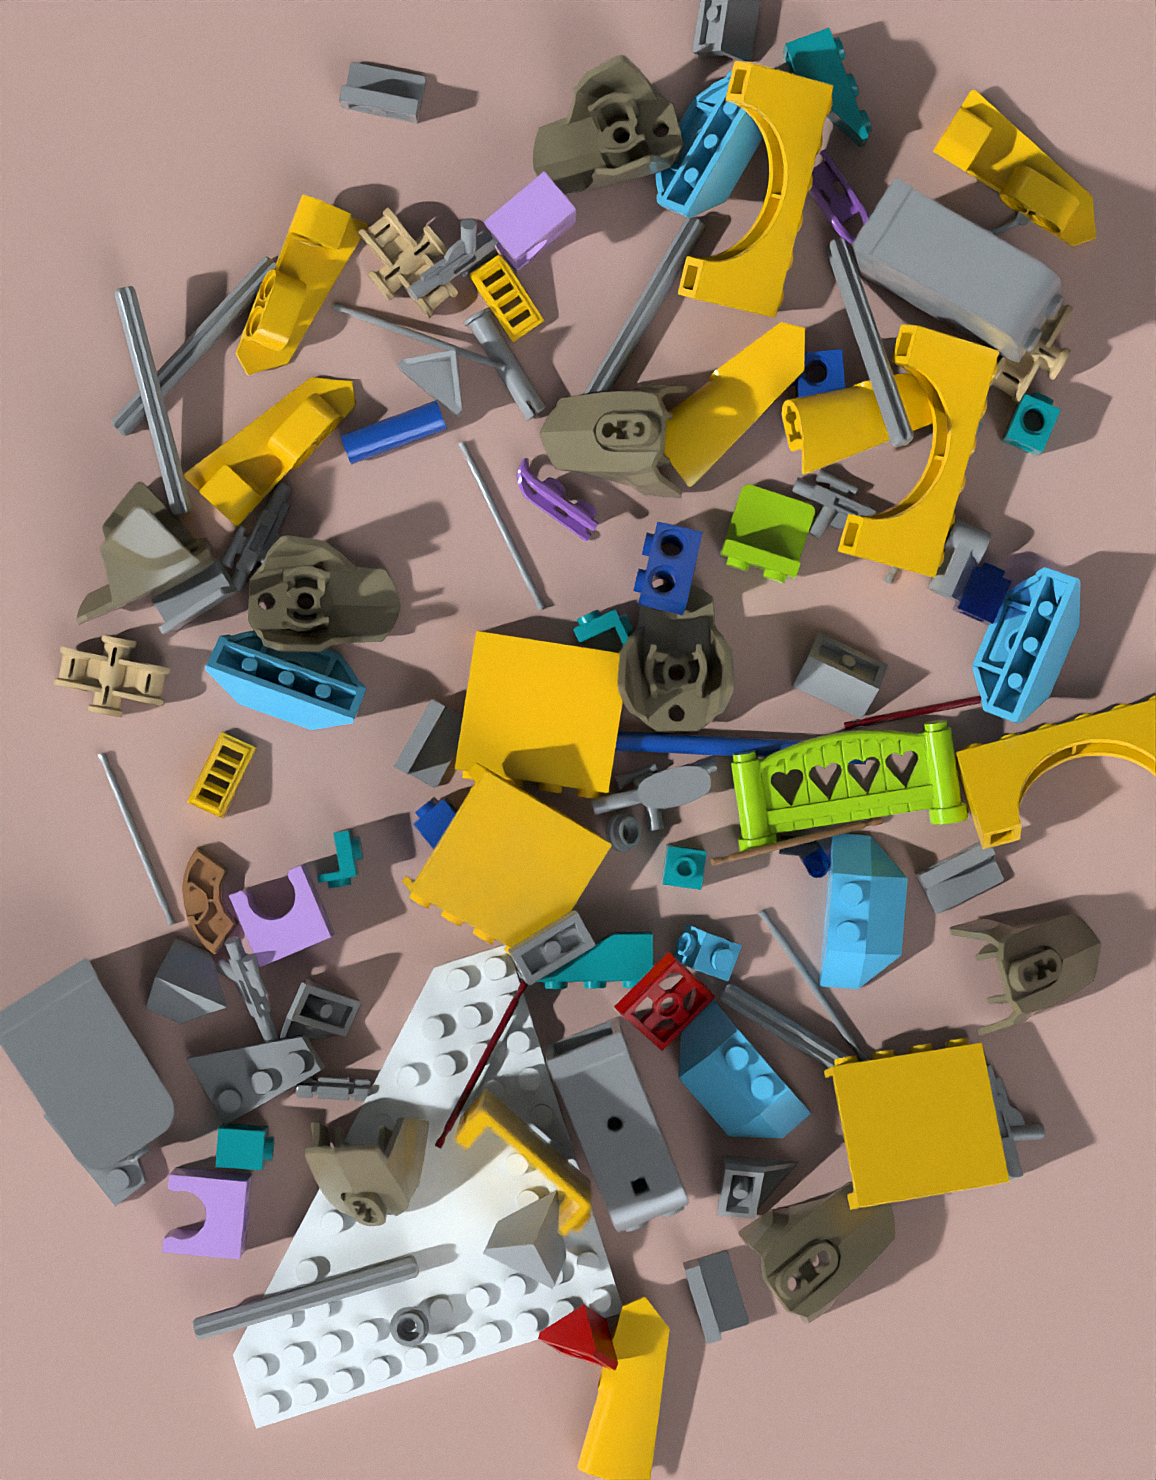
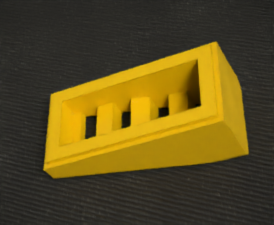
M501 254L469 275L470 281L486 305L490 307L491 312L512 343L545 322ZM500 270L504 276L486 287L483 281ZM507 284H510L513 289L495 301L491 295ZM519 297L521 303L503 314L500 308ZM525 310H528L531 316L512 328L509 321Z
M221 732L192 789L187 803L217 817L225 818L257 747ZM226 746L243 754L241 761L221 753L223 747ZM217 760L236 768L235 774L232 775L215 767ZM214 775L229 782L228 788L225 789L209 782L210 776ZM204 789L222 796L221 802L217 803L202 796Z

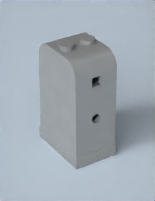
M896 177L852 244L862 278L876 286H881L981 345L998 350L999 355L1011 361L1019 362L1026 350L1031 352L1042 335L1040 328L1047 317L1051 319L1054 317L1064 299L1061 296L1060 278L1046 265L914 190L912 186Z
M87 957L0 1011L1 1046L80 1164L89 1169L104 1170L114 1166L126 1157L132 1163L151 1151L148 1143L163 1134L173 1121L174 1103L99 982L97 973Z
M618 1017L546 1045V1062L554 1081H556L616 1231H634L647 1225L650 1219L660 1215L668 1217L681 1212L684 1206L689 1204L688 1196L626 1042Z

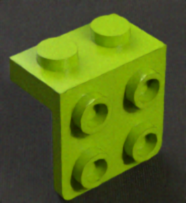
M751 484L744 485L741 489L719 556L727 558L726 565L748 572L749 566L763 570L764 578L785 584L786 578L793 580L797 576L801 564L799 560L812 524L815 508L809 503Z

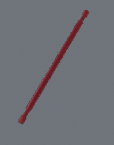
M981 696L865 718L856 722H845L844 728L848 730L857 726H868L980 704L982 699Z
M521 981L515 997L512 998L447 1120L442 1135L437 1139L436 1147L441 1149L445 1143L447 1134L453 1128L513 1015L522 993L525 992L528 986L526 982Z

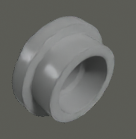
M616 813L609 819L606 827V837L612 844L611 848L615 851L624 852L639 843L641 827L636 818L631 817L627 813Z
M415 1307L401 1308L393 1315L390 1322V1332L393 1339L400 1345L407 1347L416 1346L423 1342L429 1331L427 1316ZM406 1320H413L417 1324V1329L413 1332H407L402 1324Z

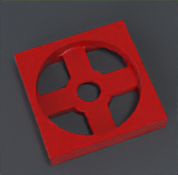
M668 952L614 1008L663 1051L716 996L677 958ZM670 973H680L683 976L671 989L664 990L659 986ZM692 990L690 1001L684 1009L682 1007L683 998ZM648 996L653 1001L652 1009L639 1020L636 1017V1007ZM671 997L673 999L672 1004L668 1008L662 1009L661 1003L663 1000ZM662 1019H673V1021L666 1025L655 1027Z

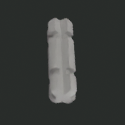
M314 1075L296 1085V1095L301 1098H312L314 1094L318 1095V1099L349 1100V1097H354V1101H365L367 1096L371 1095L372 1082L369 1078H356L355 1081H350V1077L319 1076V1079H313Z

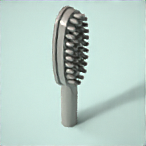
M699 766L670 768L647 777L639 784L637 789L592 799L594 812L596 815L641 803L649 808L661 809L681 806L706 795L711 787V777L704 768Z

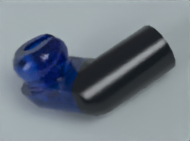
M780 835V841L796 838L794 836ZM817 840L779 850V854L799 856L808 874L813 878H822L828 872L830 866L829 857Z

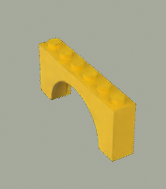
M734 61L725 100L747 112L763 135L769 158L767 194L756 221L736 244L712 256L686 257L678 295L776 318L777 310L782 305L784 299L783 286L786 274L793 263L794 254L792 250L796 234L803 223L802 210L806 194L809 193L813 183L812 171L815 159L822 148V131L825 119L832 108L833 100L831 95L833 85L755 63Z
M901 324L891 363L909 372L918 381L928 399L933 420V440L930 456L919 481L899 503L873 515H847L838 552L933 578L936 577L937 570L944 561L945 554L943 548L947 534L955 522L954 510L958 495L965 486V471L968 460L976 448L975 435L979 421L987 409L986 396L990 382L997 373L998 350L921 326Z
M1156 695L1146 702L1134 705L1123 703L1115 706L1111 711L1101 714H1082L1071 722L1059 725L1048 723L1040 726L1036 731L1022 735L1010 733L1001 737L999 741L984 745L982 743H973L956 752L958 777L982 849L1020 840L1021 820L1019 808L1023 797L1041 775L1063 762L1086 756H1111L1131 761L1145 768L1156 777Z

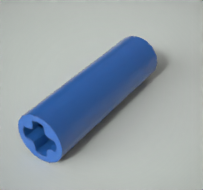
M437 400L343 434L341 435V440L352 465L446 430L447 427Z

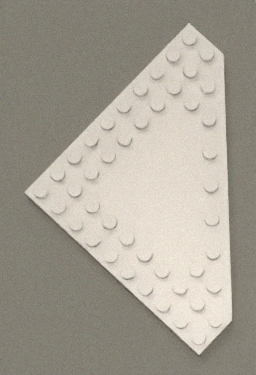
M505 944L434 967L371 1088V1095L367 1096L344 1140L351 1145H378L379 1126L385 1125L386 1128L393 1131L398 1118H418L429 1122L420 1184L409 1201L408 1209L398 1216L387 1215L386 1222L383 1225H362L354 1217L339 1212L319 1188L263 1298L407 1256L415 1257L419 1268L418 1276L248 1326L233 1357L256 1429L538 1340L542 1330L584 1304L604 1318L620 1314L623 1304L592 1209L590 1210L592 1216L577 1233L571 1229L564 1237L567 1257L553 1289L483 1254L497 1221L555 1190L558 1193L559 1204L567 1196L489 1126L485 1128L467 1150L454 1140L460 1117L486 1088L580 1170L524 992L453 1128L447 1134L445 1143L441 1149L435 1146L437 1139L444 1131L447 1120L521 983L511 955L504 951ZM401 1308H418L428 1318V1334L424 1341L416 1346L407 1347L400 1345L391 1335V1319ZM406 1320L402 1324L407 1332H413L417 1329V1324L413 1320Z

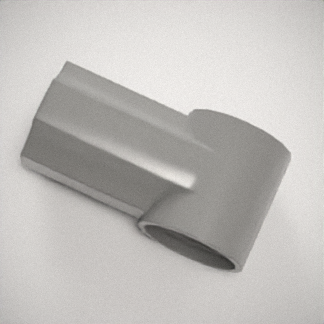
M955 518L954 525L947 534L943 548L945 554L944 561L941 567L938 568L936 577L931 578L928 589L946 598L959 601L975 564H979L987 549L991 533Z

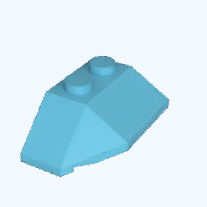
M732 70L727 73V77L714 82L693 97L678 123L684 143L678 161L673 163L671 167L655 173L658 191L657 203L687 218L694 217L727 201L763 139L759 127L750 115L739 106L725 100Z
M1043 567L1036 572V575L1022 581L1004 594L997 611L995 610L972 664L977 688L982 699V707L985 712L1020 725L1050 697L1080 625L1081 580Z
M254 630L230 636V634L219 636L205 669L238 704L309 730L353 723L366 693V687L362 682H359L354 671L341 654L328 649L320 652L271 649L263 646L262 639L258 637Z
M844 833L831 837L819 986L859 989L902 955L908 878L870 835Z
M714 999L681 1032L678 1078L729 1137L784 1138L811 1114L809 1109Z

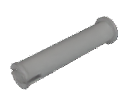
M487 307L468 318L463 324L465 327L469 326L490 360L507 364L505 371L498 369L496 371L523 413L525 420L528 421L536 416L528 403L529 401L539 414L546 410L547 406L542 402L490 317L491 309Z

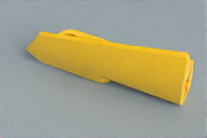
M974 89L971 90L939 140L933 153L999 193L1000 200L1015 212L1020 211L1021 214L1031 219V222L1071 247L1096 239L1093 196L1016 128Z
M301 195L275 268L267 272L263 278L235 353L246 375H252L288 364L359 243L361 237L358 232L361 229L366 230L368 228L366 222L350 217V213L308 195Z
M784 322L778 323L711 374L708 383L668 412L673 413L672 419H666L664 455L670 458L669 462L688 487H693L805 371L804 327Z
M909 372L893 375L912 431L932 424L930 405L918 381ZM870 380L855 384L854 387L789 399L784 402L782 407V418L789 449L792 452L802 450V474H808L890 440Z
M310 377L184 474V478L228 520L238 527L288 471L300 467L356 407L353 382Z
M646 1296L622 1305L619 1319L616 1320L611 1335L618 1366L615 1371L602 1367L597 1387L599 1391L577 1465L578 1469L582 1472L607 1480H651L670 1328Z

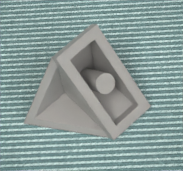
M456 349L406 358L399 362L397 366L403 374L433 399L437 400L439 404L457 419L463 415L459 360Z
M175 938L154 978L146 1009L182 1024L226 1008L212 952L182 939Z
M307 977L300 985L285 1019L279 1039L306 1034L310 1041L336 1035L346 1037L361 1002Z
M723 1155L717 1215L756 1219L757 1210L799 1162Z
M557 1190L497 1221L483 1251V1254L553 1289L567 1257L564 1236L558 1231L559 1200Z

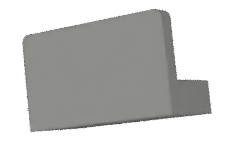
M700 0L692 53L701 57L725 55L740 62H751L761 0Z
M352 62L349 68L347 83L342 85L339 101L342 109L418 124L426 79L420 75Z
M219 558L215 559L208 568L151 599L165 621L163 625L158 627L162 634L179 630L238 592Z
M818 632L806 661L793 685L795 688L858 718H863L880 689L888 665Z
M431 699L394 767L433 788L437 787L457 753L463 716Z
M979 841L915 873L935 913L940 914L1004 881V877L993 857L996 855L993 847L983 850Z
M573 910L508 949V952L518 968L516 970L518 975L530 986L596 946L578 912Z
M726 1250L683 1263L707 1344L722 1340L721 1333L748 1325L749 1319L730 1257Z

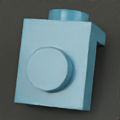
M687 924L677 941L674 957L691 969L728 981L742 945Z

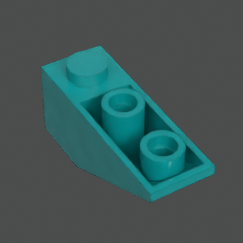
M829 27L785 43L783 55L790 74L833 85L831 95L833 100L832 108L826 117L857 146H865L869 138L868 133L872 132V127L865 109L859 111L855 96L859 95L858 87L853 74L849 73L846 75L841 61L846 56L840 38H833Z
M652 931L612 932L595 941L596 946L537 982H545L546 989L568 988V982H583V988H606L607 981H622L623 988H633L653 968Z

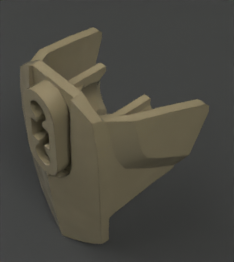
M616 56L585 73L574 87L570 110L566 118L539 127L533 149L534 171L537 176L545 171L562 193L566 195L613 185L665 170L678 161L684 147L674 106L654 91L648 78L626 56ZM662 127L669 129L668 134L663 137L655 135L658 129ZM623 139H629L627 142L620 144Z
M646 384L631 391L601 392L560 398L549 413L540 431L542 443L550 461L558 470L581 472L631 486L643 495L682 498V489L662 476L657 469L664 464H669L670 458L662 457L665 448L666 419H672L673 413L667 412L661 399L669 393L689 392V385Z
M140 481L135 483L112 511L102 527L106 541L101 545L100 552L105 563L109 584L87 594L79 607L76 620L81 625L139 600L151 592L155 595L161 594L208 568L215 561L210 553L211 544L207 537H192L183 523L172 514L171 510L145 483Z
M290 535L281 536L268 550L264 563L249 580L248 622L258 637L262 639L263 646L275 650L320 652L332 645L383 642L394 627L400 611V601L396 587L385 569L356 566L339 550H336L323 540ZM263 596H270L275 601V605L266 610L260 607L259 600ZM307 597L311 599L313 606L305 610L300 608L297 602L301 598Z
M670 583L655 587V589L666 593L672 590V586ZM691 585L683 615L639 606L638 627L628 637L620 651L618 691L629 712L638 716L656 732H698L708 725L715 716L725 711L734 690L732 650L715 624L713 596L703 589ZM674 670H680L684 673V678L680 681H673L670 679V674ZM674 706H680V709L684 711L683 720L676 722L670 718V712L674 709Z
M1075 913L1054 918L997 922L989 919H979L949 928L953 936L990 942V944L985 945L975 955L976 960L997 958L996 962L1005 994L988 997V1004L1009 1003L1014 1009V1012L1008 1018L978 1029L979 1036L1026 1022L1035 1012L1070 997L1094 981L1101 942L1089 926Z
M398 1118L393 1131L386 1128L385 1125L379 1126L378 1145H351L343 1140L342 1127L336 1128L334 1148H331L328 1128L321 1125V1122L311 1123L312 1147L304 1148V1154L322 1193L339 1212L354 1217L362 1225L380 1226L385 1224L387 1215L398 1216L408 1209L409 1201L420 1184L429 1131L428 1121L418 1118Z
M852 1181L846 1183L827 1198L789 1207L771 1209L745 1226L738 1233L741 1239L761 1257L762 1279L785 1310L788 1313L801 1316L800 1318L805 1324L812 1322L825 1313L834 1304L837 1296L854 1282L895 1239V1222L890 1203L850 1210L847 1194L854 1192ZM818 1255L819 1263L817 1266H814L812 1263L817 1261L816 1257ZM791 1276L796 1281V1288L793 1291L788 1287V1280Z

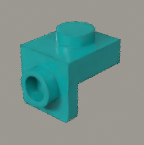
M598 609L578 618L577 621L580 626L573 628L579 644L615 628L622 646H624L628 637L634 632L627 615L618 616L616 609L604 615H600Z
M352 829L333 833L339 870L318 874V883L328 882L329 888L352 885L351 877L359 875L357 860L363 859L360 837H353Z

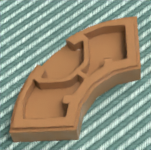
M196 847L184 873L182 885L184 907L187 920L194 934L215 955L238 924V921L228 912L223 899V882L229 868L201 848Z

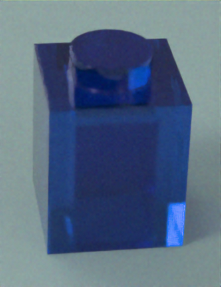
M984 563L982 568L976 565L972 570L960 600L955 602L952 610L985 625H991L995 621L1012 581L1004 578L1005 571L994 565Z

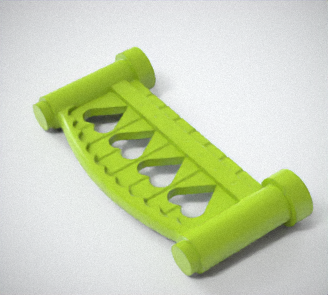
M947 720L925 722V730L922 733L896 730H854L832 733L796 743L760 759L756 757L755 750L733 753L731 768L742 836L737 838L739 852L776 843V833L925 809L929 810L930 823L935 825L952 824L969 819L967 802L961 800L951 727H948ZM907 751H914L917 753L918 761L905 787L886 766V758L893 753L902 756ZM869 757H875L879 760L880 766L868 793H866L849 774L847 767L852 760L857 759L864 762ZM831 763H837L841 767V774L828 799L810 779L809 772L814 766L826 768ZM798 769L803 773V780L790 805L771 784V777L776 772H783L787 775L789 771Z

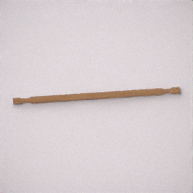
M877 817L871 821H861L732 853L725 857L712 858L711 864L715 866L726 861H736L861 830L871 825H881L883 820L881 817Z

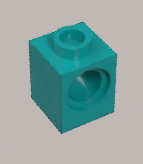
M1032 392L1031 396L1024 394L1014 409L1001 441L1035 456L1039 455L1045 448L1061 409L1052 406L1054 400L1048 396L1037 392ZM1026 412H1034L1040 417L1041 428L1039 431H1030L1025 427L1023 417Z
M667 844L661 883L668 886L701 890L707 851Z
M222 1123L218 1128L215 1167L263 1170L266 1160H273L275 1138L268 1137L269 1126L232 1123L225 1125Z

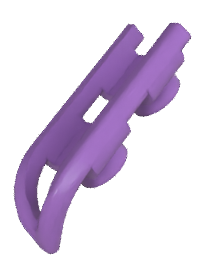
M826 149L820 152L824 161L813 168V183L809 193L836 232L847 242L853 244L856 238L842 226V223L847 222L859 212L864 225L870 217L852 187ZM836 181H839L845 190V193L841 196L838 195L832 186ZM820 192H824L830 201L829 204L826 203Z
M524 458L517 471V483L522 494L535 506L587 542L591 534L586 529L589 528L591 531H594L599 524L594 520V517L597 515L595 508L583 500L572 504L563 497L565 488L559 481L554 478H547L541 482L532 473L529 467V459ZM529 485L537 491L536 494L532 492ZM556 505L562 510H564L566 513H568V516L566 517L560 511L555 509Z

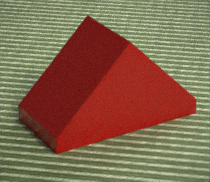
M585 1304L545 1328L539 1334V1340L561 1354L614 1371L618 1366L607 1320Z

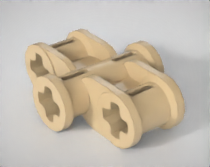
M387 207L383 211V217L367 230L361 229L358 232L366 245L384 264L377 272L371 271L367 275L388 301H391L394 298L393 293L403 286L420 310L428 318H431L434 315L433 310L450 296L455 298L459 294L450 281L445 285L439 284L417 301L413 299L407 288L418 281L422 273L435 265L432 261L440 254L445 256L448 249L428 225L423 228V234L414 240L399 219Z
M1069 304L1066 306L1061 305L1052 319L1047 317L1040 328L1042 335L1031 352L1026 350L1019 362L1011 361L1000 355L997 360L998 369L996 376L990 382L989 387L993 385L1012 396V401L1018 404L1030 386L1038 368L1048 372V377L1054 380L1065 364L1071 350L1066 347L1060 349L1052 343L1069 318L1073 306Z
M102 635L101 641L105 643L103 655L61 646L60 653L63 654L60 673L59 677L54 679L53 684L95 692L93 704L88 706V711L122 718L123 712L119 709L122 697L143 703L164 705L161 695L165 675L170 674L171 668L129 661L131 648L136 647V641Z

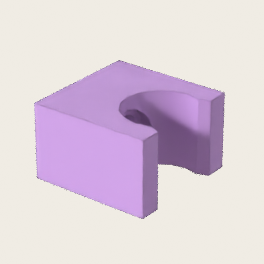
M544 171L486 219L484 225L499 241L494 246L514 270L518 272L576 224V208Z
M306 863L288 870V879L294 886L296 897L294 906L284 916H269L260 911L254 903L252 892L248 888L229 895L251 950L257 956L259 967L331 938L335 934Z
M175 1167L169 1174L168 1189L174 1192L187 1191L194 1193L205 1206L206 1220L204 1225L196 1230L186 1231L179 1228L170 1230L163 1238L162 1252L240 1260L246 1248L252 1174Z

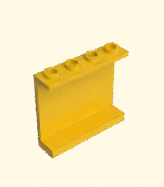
M476 631L455 769L463 771L462 778L471 779L468 773L474 763L477 762L518 787H523L524 780L539 782L538 790L561 793L562 786L578 788L576 796L596 799L600 798V792L609 793L623 703L618 691L620 653Z
M475 762L468 773V776L475 781L471 791L416 880L405 875L402 882L411 891L408 897L427 909H429L431 904L443 910L441 916L460 927L463 922H466L474 927L473 933L487 943L493 944L496 939L505 944L504 951L509 954L508 949L571 912L612 844L599 833Z
M960 1038L946 1041V1048L937 1050L932 1049V1044L909 1047L910 1054L895 1056L894 1050H885L872 1053V1060L858 1062L857 1056L834 1059L835 1066L824 1070L825 1078L833 1077L854 1192L847 1194L850 1210L1010 1182L982 1042L969 1044L968 1038Z
M486 1088L460 1117L454 1140L467 1150L485 1128L489 1126L567 1195L559 1204L558 1231L564 1237L571 1229L577 1233L592 1216V1213H590L592 1209L591 1180Z

